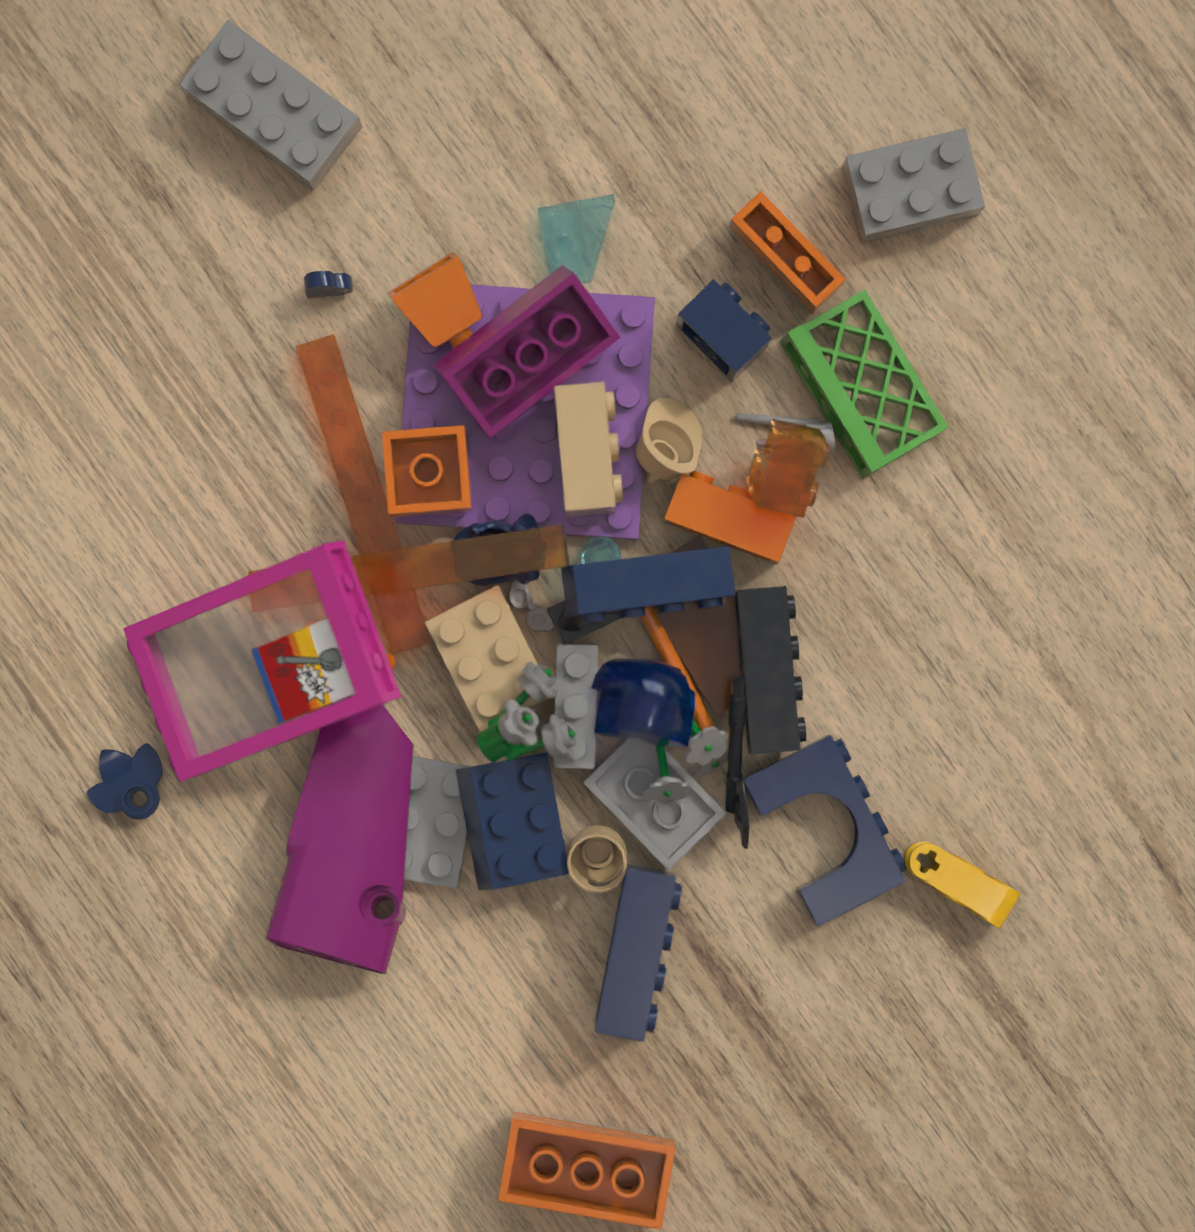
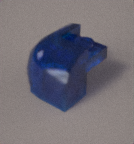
M613 658L603 663L597 671L591 687L601 692L594 733L604 737H634L655 746L688 747L695 711V691L690 689L687 678L681 672V669L668 663L651 659Z

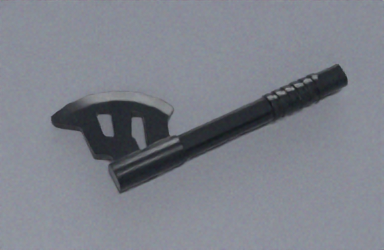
M735 677L731 679V693L729 694V749L725 810L728 813L734 814L735 823L740 831L742 846L747 849L749 842V811L743 774L741 772L746 695L744 694L745 681L743 678Z

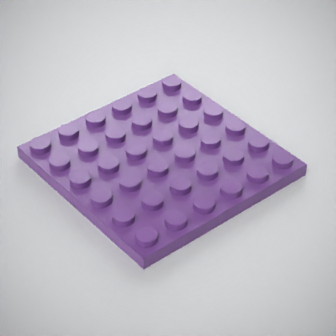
M470 284L483 316L479 321L469 326L472 333H475L530 289ZM589 293L621 338L560 384L572 385L604 382L605 392L614 393L615 421L608 422L609 434L617 433L619 462H612L613 475L621 474L623 499L621 503H615V513L566 517L555 389L493 437L489 438L478 427L432 366L453 349L450 342L447 340L434 348L410 321L402 430L465 425L467 430L473 512L395 518V523L466 528L474 523L480 524L488 521H502L513 525L523 514H530L536 520V524L540 527L542 534L638 540L643 467L636 458L635 448L642 435L648 406L655 297Z

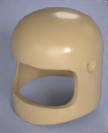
M602 825L588 826L579 831L569 847L567 865L570 876L583 889L596 893L610 891L618 886L625 876L627 867L625 842L618 832ZM617 875H619L618 878L609 885L595 887L588 884V882L602 883L610 881Z

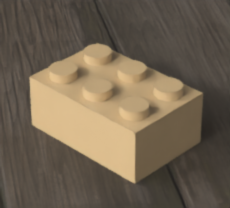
M604 382L554 386L566 517L615 513V503L622 502L623 493L621 474L613 475L612 462H619L617 433L609 434L608 422L615 421L614 393L605 392Z
M498 585L425 622L480 732L488 728V721L504 710V704L507 701L514 700L524 690L518 678L524 673L523 669L526 667V664L530 661L536 666L538 665ZM530 696L520 707L529 709L540 702Z

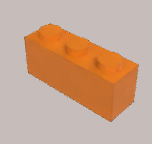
M761 191L731 219L729 225L731 231L812 315L844 284L846 279Z
M697 471L691 472L689 476L681 474L665 515L664 523L777 565L780 562L796 516L788 514L789 506L771 499H767L765 505L750 499L752 495L750 491L734 485H729L727 490L712 485L714 478Z

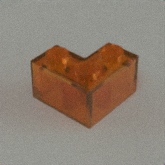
M772 418L764 449L755 448L745 484L756 507L804 518L807 506L812 507L817 497L818 483L814 481L818 467L823 468L829 454V444L826 443V438L820 429Z

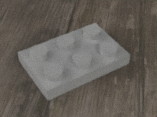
M640 726L583 783L670 870L727 813L667 751L669 776L680 779L682 783L690 784L687 797L677 801L669 800L666 803L645 800L643 792L649 789L650 784L660 778L655 739Z
M413 756L405 880L458 888L467 828L456 769L471 766Z

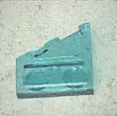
M614 194L537 208L549 275L563 265L573 271L582 284L592 282L614 208Z

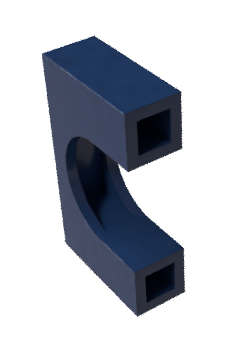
M826 735L804 746L801 750L795 751L743 778V783L761 816L801 796L812 793L827 794L836 798L850 813L854 824L855 836L848 856L837 867L797 887L817 926L905 883L906 880L902 872L908 870L898 849L894 848L890 851L883 837L889 831L878 811L871 814L864 800L870 797V794L860 775L852 777L846 765L847 762L852 760L841 738L834 741L832 735Z

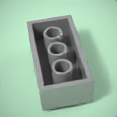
M229 20L179 84L188 98L313 191H315L362 129V124L356 114Z

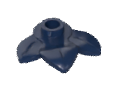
M145 743L137 750L133 758L121 751L102 750L99 758V770L103 782L96 784L86 792L93 805L106 813L122 811L132 819H145L153 815L160 803V795L156 786L163 774L162 762L156 750L150 744ZM138 791H142L147 797V801L142 807L136 806L133 802V796Z

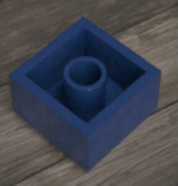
M713 279L678 313L676 326L733 382L767 349L772 337L767 333L770 330L769 325L760 315L754 311L749 315L738 304L742 299L729 284L724 282L720 286Z

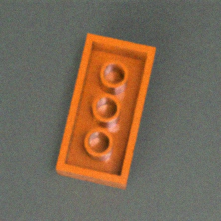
M513 1112L498 1201L662 1230L676 1150L675 1140Z

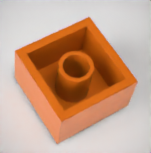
M465 425L382 432L388 515L391 518L473 512L467 430Z

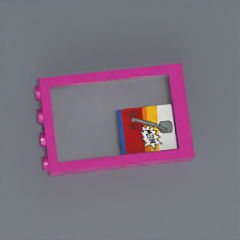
M344 540L322 544L123 628L127 638L128 651L136 662L141 676L142 689L151 703L155 714L156 727L163 736L169 752L170 765L176 772L179 782L209 773L402 697Z

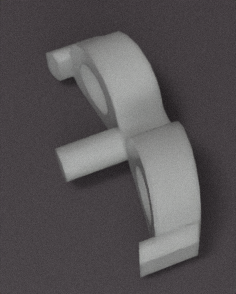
M518 580L514 581L509 592L511 605L516 609L526 608L528 610L526 623L531 630L549 632L554 628L550 616L542 608L536 607L532 595L525 584H521Z

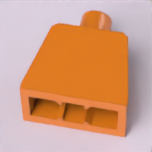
M454 252L387 293L395 305L434 348L448 340L454 349L473 334L469 326L483 318L462 262Z

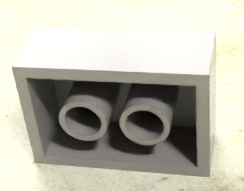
M966 128L846 156L842 165L861 243L975 217L985 208Z

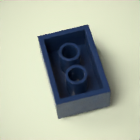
M547 752L518 757L512 761L503 760L456 769L478 890H496L569 874Z

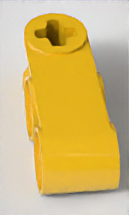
M925 841L913 843L905 852L904 862L912 875L934 887L935 891L964 908H969L970 912L999 929L1003 926L1021 893L996 878L985 875L984 871L955 854L953 856L931 843ZM931 851L929 858L934 861L932 867L923 866L919 871L921 863L916 860L919 853L927 855Z

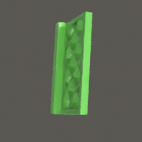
M866 289L806 324L789 331L779 341L827 422H831L834 434L862 479L949 428ZM859 303L869 317L866 330L845 324L848 309ZM840 315L839 323L831 321V319ZM819 326L837 330L833 349L818 346L810 331ZM873 326L875 327L878 333L872 332ZM843 332L864 337L860 357L839 352ZM870 339L885 343L889 350L887 365L866 359ZM825 356H829V357H830V362H829V363H828V361L826 360ZM837 359L858 364L853 384L838 380L834 373ZM894 360L899 368L893 367ZM864 366L885 372L880 392L860 386ZM891 374L906 378L910 385L908 399L887 394ZM845 390L851 391L850 398ZM858 393L879 399L874 419L861 416L855 408ZM915 395L917 396L920 403L914 401ZM885 401L906 406L901 426L881 421ZM912 408L926 412L935 427L924 433L908 429ZM866 424L872 426L871 433ZM879 428L899 433L896 450L885 456L876 443ZM906 436L914 437L913 440L904 444Z

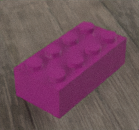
M562 265L432 366L478 427L491 438L554 390V386H559L621 337L576 274Z

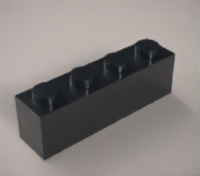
M786 586L736 590L734 598L741 678L745 681V727L748 754L801 750L800 742H805L807 735L805 718L798 717L796 701L803 700V687L801 676L794 677L793 660H799L797 635L791 636L789 619H796L794 595H787Z

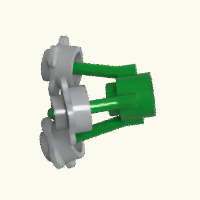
M529 661L523 669L524 673L518 678L524 690L514 700L507 701L504 704V710L488 721V728L477 734L478 747L482 754L491 762H496L504 756L509 761H512L522 754L544 747L552 757L565 754L570 759L574 756L572 747L576 745V736L569 722H565L564 719L558 720L556 715L550 716V723L542 726V738L537 740L535 735V728L539 722L537 715L526 707H520L530 696L542 702L547 696L553 698L558 691L554 684L557 680L552 671L542 664L536 666Z

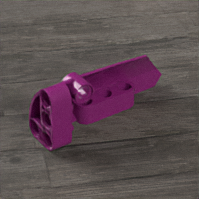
M353 694V695H351V696H348V697H345V698L340 699V700H338V701H335V702H333V703H330V704H328L327 706H330V705H332V704H335V703H338V702L343 701V700H345V699H348V698H350V697H353V696H355L356 694ZM384 705L320 729L288 837L286 855L289 858L265 937L270 943L288 950L380 974H386L399 926L406 917L403 894L414 749L413 743ZM384 900L394 901L395 911L393 915L385 920L378 919L376 917L378 904Z

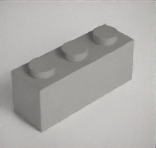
M557 644L556 687L558 691L555 693V715L558 720L564 719L565 722L571 724L575 731L576 745L572 747L574 752L573 758L568 759L565 754L555 756L553 768H595L598 645Z

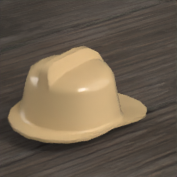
M659 398L650 404L646 412L642 435L635 448L636 458L647 472V482L654 483L658 479L672 480L681 474H689L696 470L702 445V428L698 418L690 408L672 398Z

